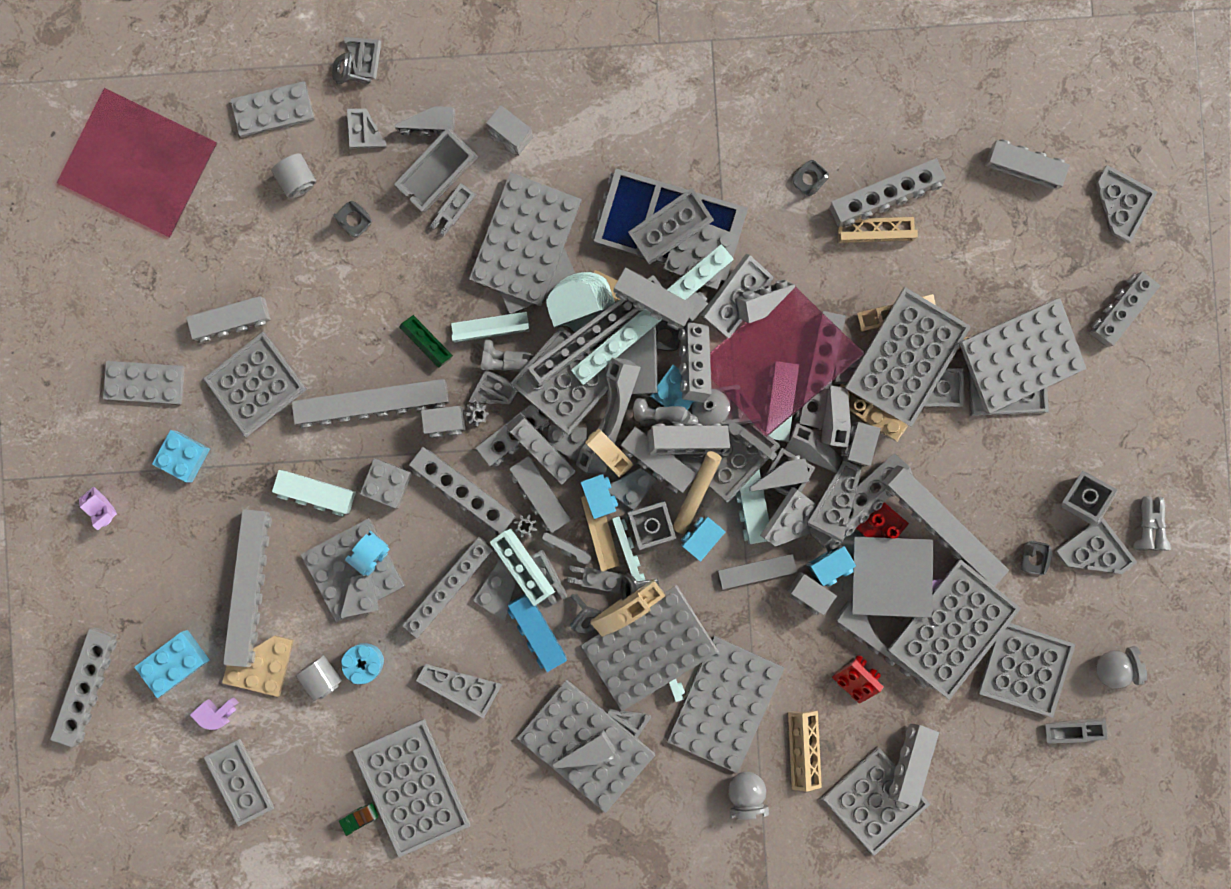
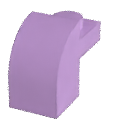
M94 486L79 498L80 508L91 516L92 526L97 530L107 526L117 514L111 503Z
M233 697L218 709L208 699L192 712L190 716L205 729H219L230 722L227 718L237 710L235 706L239 702Z

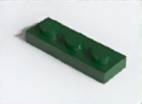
M414 315L399 326L438 368L453 357Z

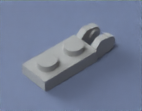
M460 183L439 210L437 217L430 227L435 229L443 218L446 219L448 222L440 232V235L445 236L477 195Z
M730 422L728 431L737 439L744 438L742 442L749 448H752V446L758 449L757 454L765 460L768 457L771 460L776 458L777 454L738 423Z
M547 531L544 533L542 539L545 540V545L551 548L557 546L562 549L561 552L569 557L573 554L579 562L588 564L591 561V555L585 550Z
M544 550L532 555L531 558L551 587L556 588L562 599L567 598V593L561 585V581ZM554 594L548 597L552 605L557 603Z
M569 566V570L572 572H582L584 574L582 580L575 577H567V582L619 593L623 574L610 571L601 572L600 569Z

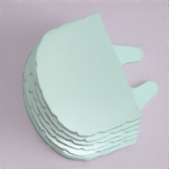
M581 272L561 280L549 294L546 303L554 327L568 326L574 332H577L588 322L615 304V300L610 286L603 276L592 272Z

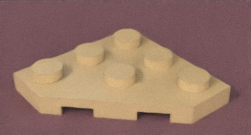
M276 635L253 648L255 661L251 663L250 667L227 665L222 683L279 697L294 640Z

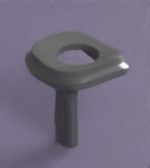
M351 52L343 53L335 59L332 77L337 84H343L348 80L367 85L371 82L369 78L350 74L353 55ZM344 60V69L340 74V64Z
M810 160L797 170L792 181L794 186L802 193L811 196L828 180L829 173L816 161ZM806 171H813L817 175V182L815 184L807 185L803 181V174Z
M354 201L347 202L336 214H333L337 223L349 235L355 238L359 237L372 223V219L366 210ZM357 212L361 215V223L358 226H350L347 223L349 213Z
M660 321L656 324V349L676 351L681 341L678 338L680 328L676 330L670 327L666 321ZM667 329L672 333V340L669 343L662 344L658 341L657 335L660 330Z
M1037 541L1026 542L1023 549L1021 570L1027 573L1045 575L1052 558L1050 545ZM1036 551H1040L1043 555V561L1039 565H1032L1029 561V555L1034 557L1036 556Z
M626 572L622 575V600L629 597V592L632 595L651 580L636 581L629 572ZM654 579L655 582H656V583L658 584V586H659V580H658V579Z
M572 594L571 597L582 610L570 624L571 629L585 634L594 632L595 628L592 624L587 627H581V624L587 617H593L594 619L602 612L588 607L578 594Z

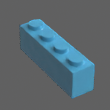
M526 594L509 602V609L507 611L512 620L516 618L520 634L527 637L528 642L526 643L530 651H535L538 658L536 661L540 668H545L549 672L566 662V654L537 605L533 606Z

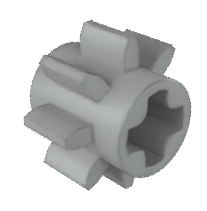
M474 401V405H466L468 408L463 414L468 416L466 420L468 423L473 422L474 425L478 426L479 422H486L485 418L489 413L484 410L486 405L481 404L479 406V402Z
M520 515L521 521L514 522L518 525L515 532L520 531L521 537L526 533L529 537H532L531 531H537V528L533 527L537 520L531 521V515H528L527 519ZM523 521L531 524V526L528 527L529 531H526V529H521Z

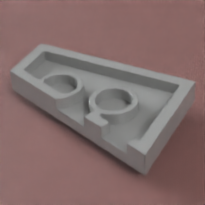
M501 558L473 601L503 621H506L507 609H509L508 603L511 602L516 580Z

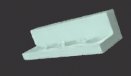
M527 312L451 323L452 341L454 343L530 331Z

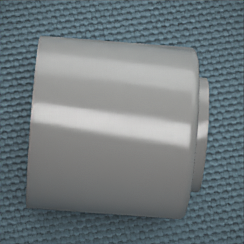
M299 153L281 160L271 169L287 198L302 196L309 192L317 183L302 154Z
M324 655L296 675V678L313 701L321 700L330 694L342 681Z

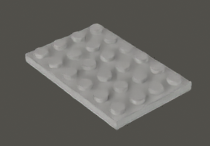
M510 172L469 280L541 307L582 199Z
M903 287L844 388L912 427L958 350L959 342L964 340L971 326L908 288Z
M1061 298L1051 300L959 342L986 414H990L1087 369Z
M959 559L932 592V618L913 617L888 648V651L950 700L1021 608Z
M677 585L664 593L665 597L650 607L651 611L639 619L608 635L601 636L598 634L581 645L621 711L719 652Z
M713 636L712 642L719 652L701 663L667 742L738 774L784 667Z
M567 679L517 738L605 813L655 756L652 750L634 737L633 734L609 716ZM602 730L605 731L616 749L613 755L614 758L605 764L601 762L598 765L554 768L552 765L556 758Z
M425 718L353 750L398 857L470 827L469 820Z

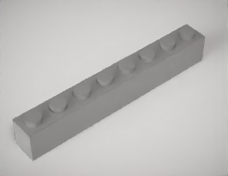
M654 275L648 278L649 281L662 287ZM620 299L528 367V372L540 387L640 313L641 310L635 308L633 302L627 299L626 301Z
M440 379L292 401L294 423L301 425V428L312 427V423L320 422V425L331 424V420L339 419V422L351 421L350 417L358 416V419H367L370 414H377V417L387 416L390 411H396V414L407 413V409L415 408V411L426 410V406L434 405V408L445 407V403L450 402L447 381Z
M897 465L882 481L886 486L885 491L892 497L896 496L899 499L898 503L907 510L909 508L913 512L911 516L919 523L922 521L926 525L924 528L931 535L936 534L939 537L937 541L945 548L949 547L952 550V556L957 560L961 559L994 587L1008 573L1009 569L904 467Z
M242 509L223 665L250 667L251 663L255 661L253 646L258 638V633L255 632L256 624H259L260 621L258 605L262 603L260 589L265 581V575L262 574L263 566H266L267 563L265 548L269 545V535H267V532L272 523V517L269 516V512Z

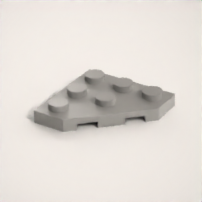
M1106 165L1096 182L1112 235L1130 243L1151 206L1157 191Z
M792 487L760 536L774 546H778L810 534L809 530L812 527L808 526V521L818 505Z
M1103 517L1097 527L1091 524L1087 525L1055 550L1065 566L1123 574L1137 563Z

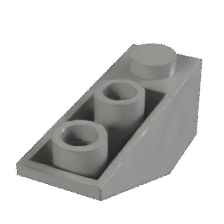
M434 106L395 124V128L402 135L419 133L421 136H430V133L440 136L447 128L454 132L455 110L454 107Z
M782 279L776 281V284L761 286L759 290L744 292L742 296L736 297L739 319L752 323L767 317L795 288V284Z
M829 385L820 443L848 447L851 430L848 390L844 387Z
M796 424L789 436L785 450L837 473L842 458L829 445L820 443L821 437L815 431Z

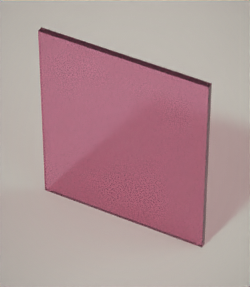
M104 88L57 183L170 238L217 146V142Z
M795 286L767 317L752 323L746 322L730 338H727L710 353L711 379L767 437L863 356L864 352Z

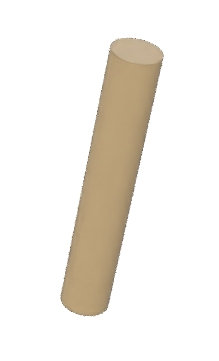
M712 451L707 452L673 524V529L681 534L687 532L722 458L719 454Z

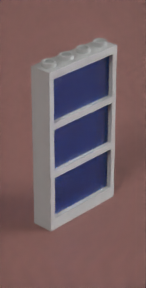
M616 168L615 173L610 174L608 184L611 186L609 192L605 191L602 202L605 203L603 210H599L597 220L600 221L598 228L594 227L591 238L594 239V245L646 260L628 232L688 190ZM696 192L714 219L710 225L738 235L731 256L734 257L748 208ZM670 251L654 261V263L665 265ZM732 262L726 266L720 281L721 283H725Z

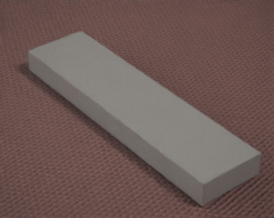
M793 554L718 570L722 589L797 573Z

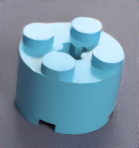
M369 531L368 535L366 534L352 549L354 553L351 556L348 555L345 561L363 576H369L375 570L376 562H382L388 555L389 545L372 531Z
M359 643L344 654L341 661L342 670L346 678L354 684L369 683L382 671L384 664L383 654L378 647L372 644ZM365 660L366 664L364 666H360L359 663Z

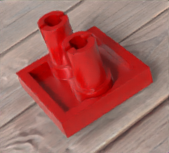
M884 502L880 509L871 513L869 518L864 523H860L855 529L864 537L895 539L898 538L909 523Z
M860 655L856 656L853 662L841 668L832 676L837 684L859 704L880 693L884 687L877 681L881 674L879 672L876 674V669H870L868 672L864 668L867 661L864 659L861 663L863 657Z

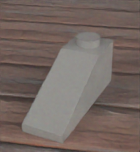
M800 455L788 457L789 461L783 462L749 487V491L810 482L806 458L800 459Z
M602 730L556 758L552 765L554 768L598 765L601 762L605 764L614 758L613 755L616 749L605 731Z

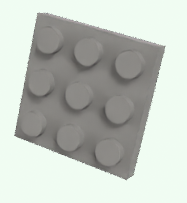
M708 224L670 250L663 270L683 277L721 244L731 255L738 235ZM725 268L704 285L717 290Z

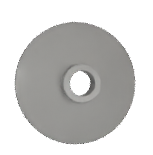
M711 389V395L704 403L693 402L692 413L703 426H709L714 423L721 424L730 413V402L724 393ZM712 403L713 407L707 408V405Z

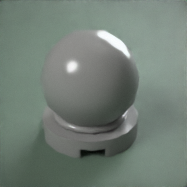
M1132 646L1127 647L1125 653L1122 651H1109L1103 654L1097 661L1096 666L1099 680L1112 689L1124 688L1130 685L1132 681L1137 686L1145 684L1144 681H1147V671L1145 663L1141 664L1138 657L1141 654L1139 648Z
M742 772L733 777L729 784L728 792L730 801L735 805V807L730 809L731 818L737 816V820L756 819V814L763 813L764 817L768 816V805L763 804L766 799L764 781L758 775L751 772Z

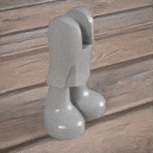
M485 339L480 370L521 372L535 355L527 352L498 351L494 349L492 340Z
M642 398L636 399L634 403V417L637 422H640L641 426H652L655 424L674 425L678 423L688 425L693 420L692 414L682 406L657 407L654 409V407L648 406L646 400Z
M1143 496L1141 503V527H1143L1142 538L1134 543V549L1170 551L1171 544L1167 540L1165 530L1167 526L1165 524L1164 497L1155 498L1154 511H1152V498L1150 496ZM1153 529H1156L1155 541L1153 539Z

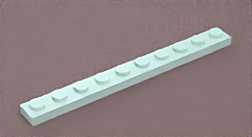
M721 244L667 290L686 300L734 259ZM644 309L571 371L585 385L610 364L612 357L617 358L661 320L653 318L650 315L651 312Z
M619 516L612 518L631 575L636 581H644V574H639L637 568L641 566L637 555L633 556L631 551L634 548L631 537L627 538L625 530H628L625 519L620 520ZM674 679L669 684L675 701L678 702L683 700L682 694H685L682 683H677V680Z

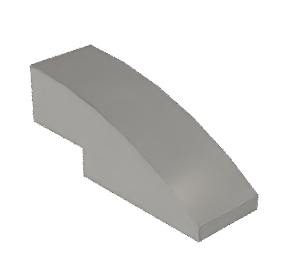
M1106 718L1069 720L1045 724L1047 743H1078L1108 740Z

